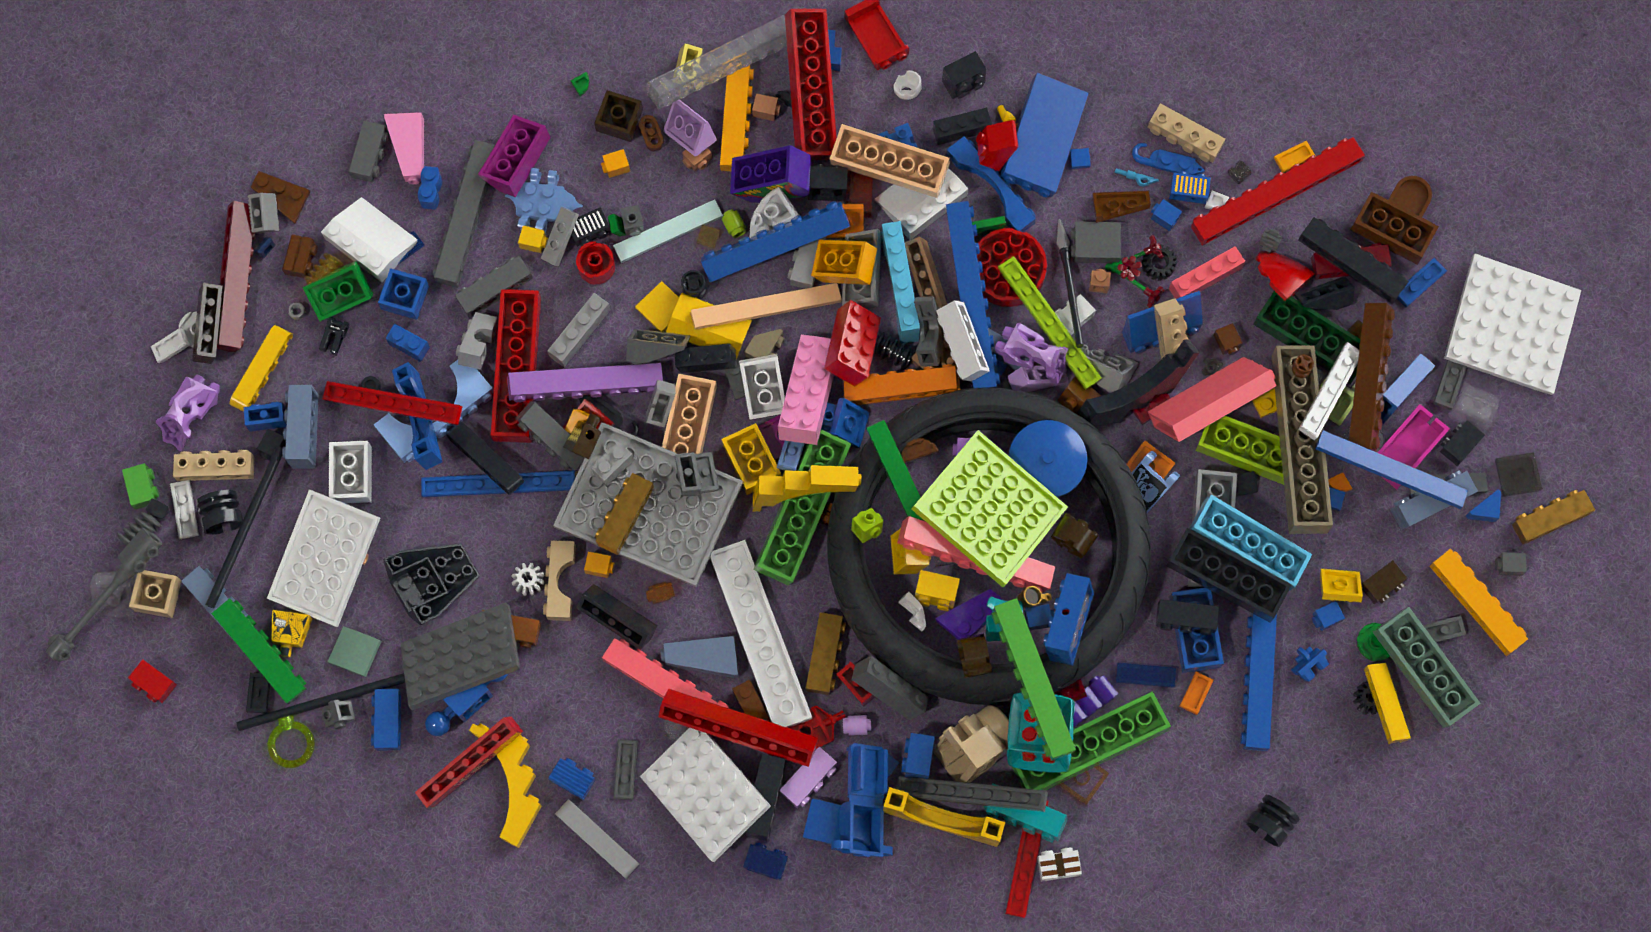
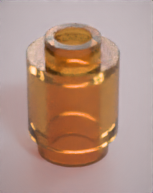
M664 581L648 586L649 590L645 591L648 602L652 601L653 605L675 597L671 582L666 583Z

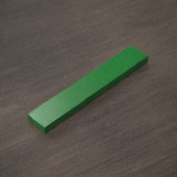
M885 420L867 427L866 430L907 517L911 516L925 521L911 509L921 497Z

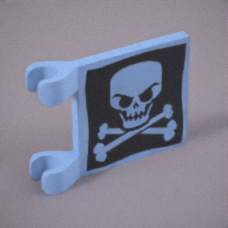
M1150 451L1132 471L1142 494L1147 513L1180 477L1174 471L1165 481L1149 466L1157 456L1154 451Z

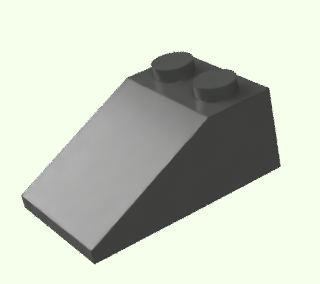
M634 329L627 339L626 361L634 365H641L682 351L688 344L690 335Z

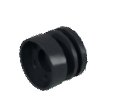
M214 491L196 500L199 508L198 512L204 516L200 521L205 534L217 535L224 533L222 524L227 522L230 523L231 531L240 528L243 517L241 511L236 509L239 506V501L236 500V491Z
M1266 794L1262 798L1264 803L1260 802L1258 804V808L1262 813L1253 811L1246 820V825L1255 833L1261 828L1267 833L1264 840L1273 846L1280 847L1288 837L1282 828L1291 831L1294 828L1293 824H1297L1300 819L1287 804Z

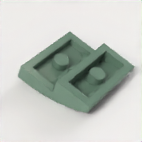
M343 626L328 663L366 677L382 641Z

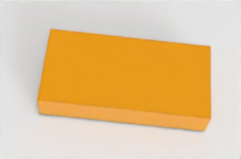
M1306 140L1274 156V160L1281 172L1285 173L1293 165L1298 163L1301 165L1305 163L1307 158L1315 154Z

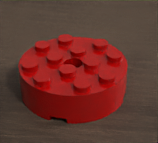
M1014 228L998 229L984 236L979 241L980 254H977V260L982 262L983 273H980V280H984L986 291H982L983 298H987L988 302L1002 307L1019 306L1023 302L998 269L999 265L1014 256L1039 291L1044 283L1047 270V259L1041 244L1029 233L1013 230Z

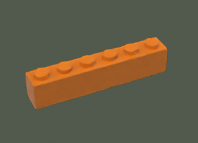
M952 364L943 365L942 368L925 367L923 370L918 371L907 369L901 373L889 371L885 375L872 373L855 387L844 381V398L856 405L933 397L961 390L957 367Z

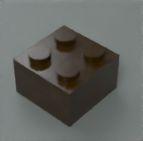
M606 90L594 122L596 131L631 142L643 111L642 101Z

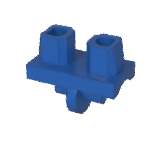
M1299 647L1297 649L1299 656L1295 658L1298 664L1291 671L1295 675H1299L1304 681L1309 682L1315 677L1310 668L1315 665L1318 670H1322L1329 665L1325 657L1327 652L1319 648L1312 650L1311 647H1308L1304 650Z

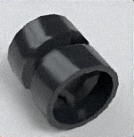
M690 270L682 276V292L702 299L706 294L704 275L699 271Z

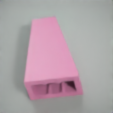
M422 113L384 114L405 182L419 184L421 172L424 168Z

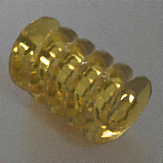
M324 253L323 257L325 260L319 259L320 265L315 264V271H309L311 277L305 276L304 280L308 285L339 269V265H345L335 256Z

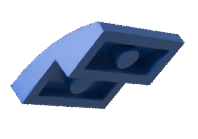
M812 799L803 838L831 845L833 840H840L839 809L842 805Z

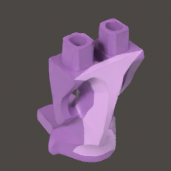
M1017 323L1015 328L1006 326L1002 336L1003 339L1008 341L1007 343L998 341L995 345V352L1003 356L1004 362L1033 369V362L1041 364L1045 368L1046 376L1050 379L1051 383L1058 385L1062 375L1067 371L1065 357L1068 348L1044 343L1042 336L1021 323ZM1026 357L1029 358L1028 361L1022 360L1023 358H1026Z
M198 374L193 378L185 377L178 392L169 402L171 407L165 416L156 420V424L162 430L163 441L173 444L179 451H182L186 439L191 437V430L188 428L189 424L197 418L202 419L208 410L218 403L220 386L214 382L210 383L209 386L204 385L205 379ZM188 408L190 412L185 414L182 409Z

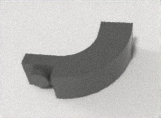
M934 296L916 297L914 304L920 323V341L916 350L920 366H937L942 357L944 331L938 322L936 312L940 307L936 306Z

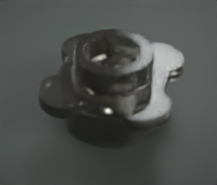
M1206 358L1202 374L1204 376H1211L1220 371V368L1223 366L1222 362Z

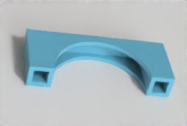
M901 221L882 224L881 241L892 281L900 344L918 342L920 325L914 304L915 298Z

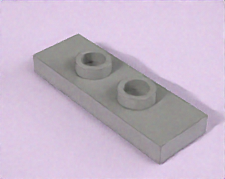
M565 207L560 208L541 256L542 260L554 266H559L579 214Z

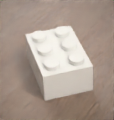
M777 354L740 360L739 364L749 419L781 414L785 396Z
M329 442V497L343 503L371 502L372 447L369 442Z

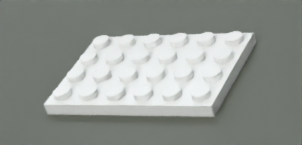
M309 490L267 599L338 627L380 517Z
M688 728L640 776L712 862H715L771 807L712 737L707 733Z

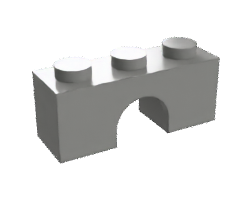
M475 312L473 319H469L467 332H464L462 335V344L458 345L456 349L458 365L481 369L486 357V343L483 342L492 343L497 331V317Z

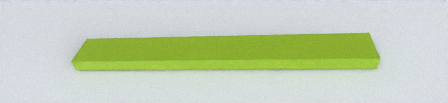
M1013 256L999 265L998 269L1051 343L1057 347L1068 348L1065 357L1066 364L1084 389L1087 390L1099 382L1102 377L1081 348L1076 347L1075 340L1016 258Z

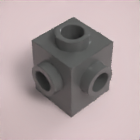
M333 700L328 702V706L322 708V717L326 728L342 729L346 727L347 723L355 719L351 700Z

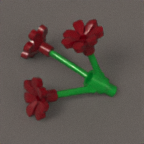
M1154 235L1149 237L1150 246L1144 248V251L1129 258L1124 257L1119 262L1107 263L1105 266L1107 271L1118 273L1121 278L1127 279L1144 291L1143 293L1149 297L1147 304L1149 308L1154 305L1155 301H1159V295H1162L1165 290L1159 286L1153 291L1134 280V276L1138 277L1141 274L1137 268L1142 267L1141 262L1135 261L1137 258L1151 253L1156 254L1159 258H1163V254L1159 250L1162 247L1160 243L1157 244Z

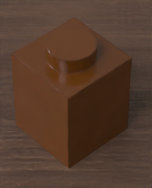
M1233 323L1215 330L1214 338L1223 355L1227 353L1233 355L1239 352L1242 341Z

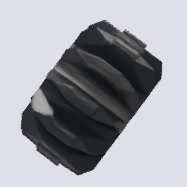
M1365 682L1364 687L1359 685L1357 687L1358 691L1353 693L1357 697V699L1353 700V703H1360L1357 710L1365 708L1363 711L1365 715L1368 714L1369 710L1372 715H1375L1377 708L1374 700L1369 702V698H1366L1369 694L1372 695L1368 682Z

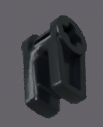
M329 317L319 350L326 352L331 344L332 337L335 336L330 352L332 355L337 356L349 329V322H340L335 320L334 317Z

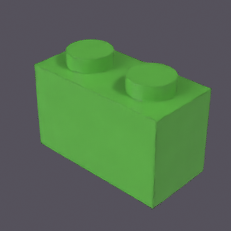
M144 463L122 470L130 504L135 510L148 506L152 498L157 500L159 492L157 487L153 486L152 480L155 479L152 468L149 469Z

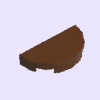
M919 438L908 442L901 456L904 463L907 464L938 453L939 450L934 443Z

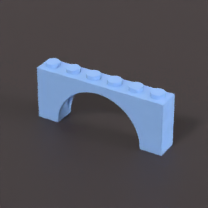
M457 360L450 365V368L457 381V396L454 404L463 406L459 422H462V418L467 414L471 415L476 412L477 406L482 402H489L493 398L494 390L477 369L458 365ZM389 413L374 424L377 431L404 463L415 459L411 446L413 439L411 425L399 422ZM438 421L434 422L433 427L436 438L444 437L448 432L447 429L456 425Z

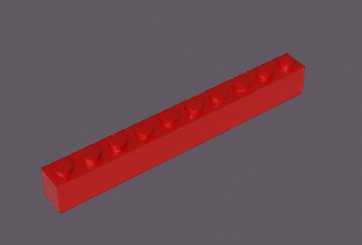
M1354 137L1348 140L1345 138L1339 141L1337 146L1324 149L1320 155L1310 156L1305 160V163L1293 165L1289 169L1290 171L1278 173L1271 181L1265 180L1261 182L1254 190L1248 189L1241 194L1242 196L1238 198L1233 197L1226 201L1225 205L1221 207L1215 206L1209 211L1210 213L1204 216L1203 214L1198 215L1193 219L1191 228L1203 246L1362 162L1365 154Z

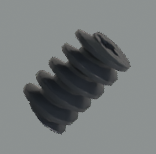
M883 332L876 342L874 353L876 355L881 353V358L883 359L888 356V362L891 363L894 360L895 366L901 364V369H906L910 365L911 357L916 351L911 354V347L904 350L905 343L897 346L898 339L891 342L892 336L890 335L885 339V332Z

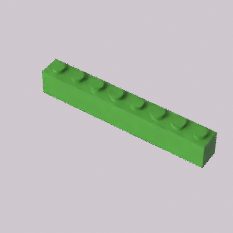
M1017 598L994 606V612L991 613L995 625L999 624L1001 629L998 632L1002 643L1006 642L1008 650H1006L1009 662L1013 661L1016 669H1013L1017 681L1020 680L1023 686L1020 690L1024 700L1028 699L1030 707H1028L1030 717L1032 719L1035 718L1037 726H1035L1037 735L1044 740L1045 745H1042L1046 757L1050 756L1052 761L1074 753L1076 750Z

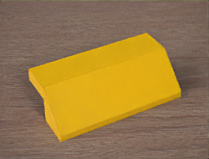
M681 293L666 333L690 335L689 342L698 346L731 344L736 350L737 360L752 319L695 330L690 313L691 310L715 305Z
M1387 664L1367 665L1364 668V672L1388 744L1408 741L1411 737Z

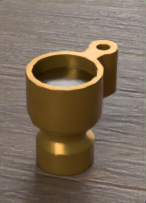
M1029 586L1022 590L1016 598L1022 601L1023 608L1034 607L1040 602L1046 603L1052 599V596L1049 593L1042 594L1040 589L1035 586Z

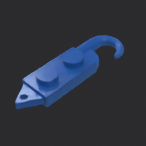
M1139 143L1132 150L1134 160L1143 165L1172 173L1183 171L1189 175L1205 172L1195 161V158L1161 149L1154 151L1150 158L1142 157L1138 154V150L1141 147H1146V143Z

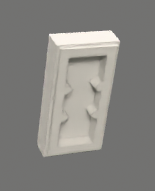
M179 328L152 345L151 348L157 363H162L190 346L184 329Z

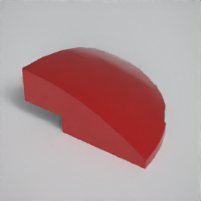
M1260 251L1256 256V261L1260 262L1258 269L1261 275L1269 277V285L1284 300L1297 293L1315 275L1314 272L1303 264L1284 255Z

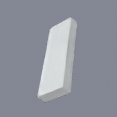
M190 480L171 483L179 539L199 536Z

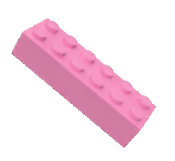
M801 335L778 424L779 440L818 444L834 374L824 369L831 338Z

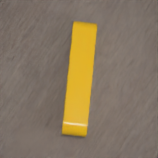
M276 325L271 328L234 391L229 403L231 406L244 412V407H250L256 402L260 395L258 394L260 389L264 388L270 372L274 371L278 364L277 360L285 352L289 339L292 340L293 333Z

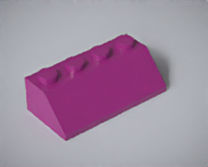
M513 115L478 173L479 177L499 192L516 197L529 176L531 168L534 167L551 138L546 126Z

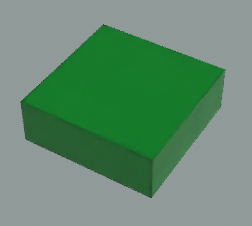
M615 214L609 215L608 220L611 233L619 237L625 236L623 219Z

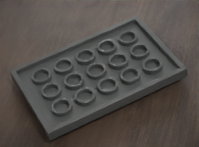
M507 602L400 643L408 705L412 711L520 669L511 611Z

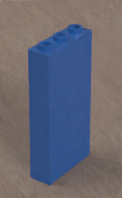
M1037 73L1032 79L1016 127L1018 148L1003 165L1000 178L1009 184L1020 185L1024 190L1038 192L1042 197H1052L1057 191L1088 93Z

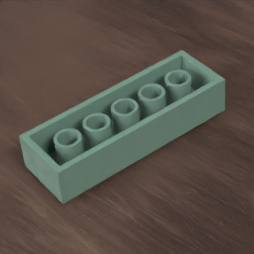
M1410 607L1401 610L1373 631V634L1443 728L1451 726L1480 704L1479 700Z

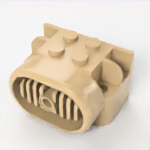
M992 705L986 706L970 717L966 715L958 721L959 724L955 727L950 726L947 728L943 735L939 737L940 741L932 751L955 782L971 783L990 769L997 760L1007 754L1009 719L1001 710Z

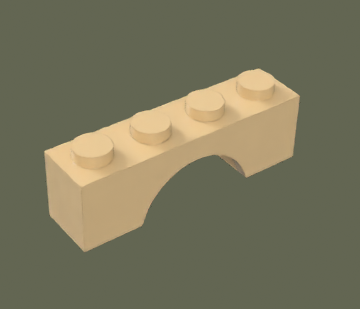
M551 541V546L547 547V558H550V565H546V577H549L548 584H545L544 594L547 596V603H544L543 614L546 615L548 620L571 621L572 600L561 593L558 587V580L564 569L575 564L576 544L574 541Z

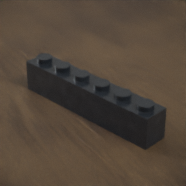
M1313 217L1298 241L1390 304L1395 302L1409 282L1404 275L1391 270L1388 264L1378 261L1374 258L1373 254L1360 249L1357 243L1347 240L1341 232L1331 229L1321 219Z

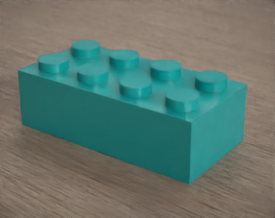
M984 806L988 816L995 819L1002 817L1005 823L1014 827L1018 824L1024 828L1025 832L1032 835L1035 832L1039 833L1042 839L1051 843L1054 840L1059 841L1067 822L1066 814L1047 806L1045 812Z

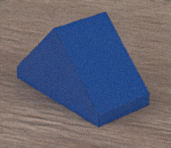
M1499 489L1472 509L1466 517L1473 520L1496 522L1500 516L1501 491Z

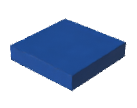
M839 398L829 433L851 443L850 446L860 448L870 412L845 398Z

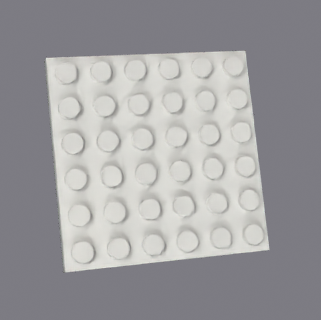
M1474 254L1470 262L1444 359L1553 395L1581 290Z

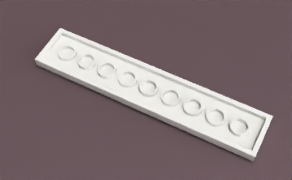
M743 540L712 551L710 556L712 565L771 722L789 728L811 720L812 715L757 571L753 570L755 565L746 541Z

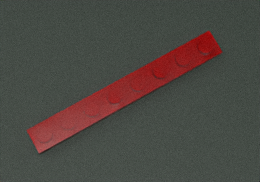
M330 381L326 382L322 398L329 402L454 425L459 424L463 406Z

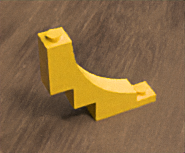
M811 465L809 471L785 470L783 476H759L753 491V512H760L762 506H774L787 499L825 492H855L858 485H861V474H858V467Z

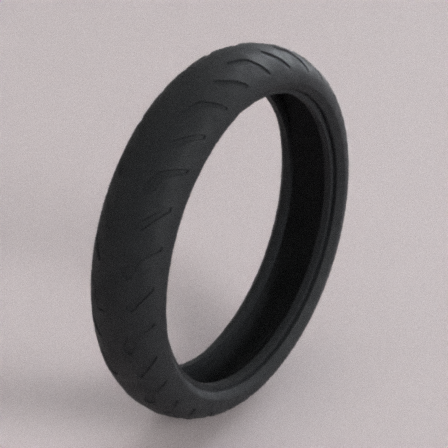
M970 388L940 394L923 400L907 408L886 423L900 454H902L906 444L913 439L923 438L924 440L934 442L953 434L977 430H994L1018 434L1026 426L1043 420H1053L1068 425L1076 431L1085 445L1087 467L1084 477L1096 492L1109 523L1112 539V567L1104 598L1084 626L1073 666L1050 661L1047 653L1039 655L1052 690L1057 692L1087 675L1115 649L1130 628L1141 605L1149 577L1151 540L1147 511L1137 482L1119 452L1102 433L1084 418L1049 399L1005 388ZM869 438L849 465V467H858V474H861V485H858L855 492H836L828 524L827 555L830 578L839 606L848 624L866 649L880 663L902 677L909 684L924 692L951 701L973 705L1011 704L1013 695L1021 693L1020 688H1023L1021 681H1017L1013 669L1016 668L1014 663L991 664L992 673L964 678L961 660L940 654L914 639L896 623L878 598L866 567L864 543L851 530L852 518L856 517L861 511L871 508L877 493L888 478L872 440Z

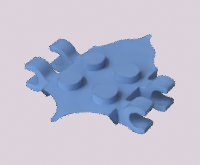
M531 168L530 182H524L517 196L505 195V197L510 198L514 202L516 215L521 217L518 221L520 231L522 226L529 227L530 220H536L535 228L544 230L546 234L548 222L556 220L561 207L571 211L583 207L563 186H557L559 181L557 171L549 170L548 184L546 185L539 184L542 175L539 169Z

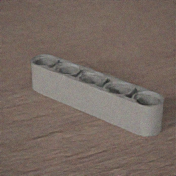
M569 799L555 813L558 818L590 845L595 852L604 858L625 879L639 865L632 856Z

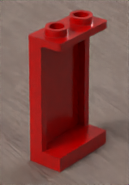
M864 0L844 11V18L876 70L881 68L885 70L896 60L900 62L907 58L909 47L904 45L880 6V0Z

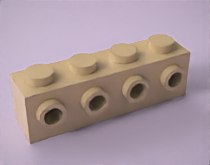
M1161 103L1148 125L1153 134L1166 137V140L1171 144L1177 143L1181 145L1184 151L1199 155V158L1204 162L1210 161L1213 163L1225 142V138Z
M1175 298L1154 305L1161 359L1166 354L1175 353L1182 341L1188 339L1185 334L1187 324L1183 319V316L1186 315L1185 309L1182 304L1179 305Z
M221 450L218 453L200 451L199 454H192L187 451L180 452V454H174L173 477L177 481L254 479V455L248 450H238L237 453H230L227 450Z

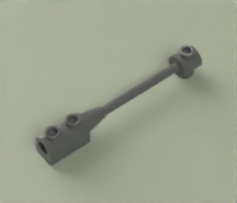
M142 527L118 555L122 564L111 584L66 636L56 634L49 638V647L46 649V652L54 660L62 662L70 658V652L74 648V644L71 641L119 585L121 586L133 575L143 572L149 559L158 555V549L161 547L162 542L156 534Z

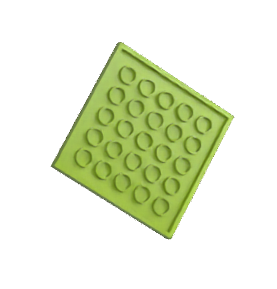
M977 430L911 509L1000 586L1004 587L1068 506Z

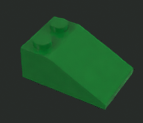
M357 260L303 287L319 321L367 301L373 296V292Z

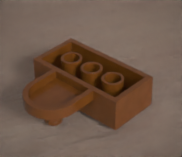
M1407 176L1397 183L1388 200L1371 192L1350 230L1374 243L1388 245L1390 251L1418 265L1439 227L1422 218L1432 199L1430 185L1421 177Z

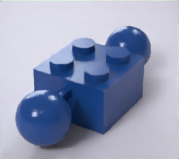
M508 674L443 699L448 707L443 712L435 711L428 715L425 721L426 730L433 736L446 734L450 729V720L455 715L465 723L493 697L487 686L491 682L503 681Z

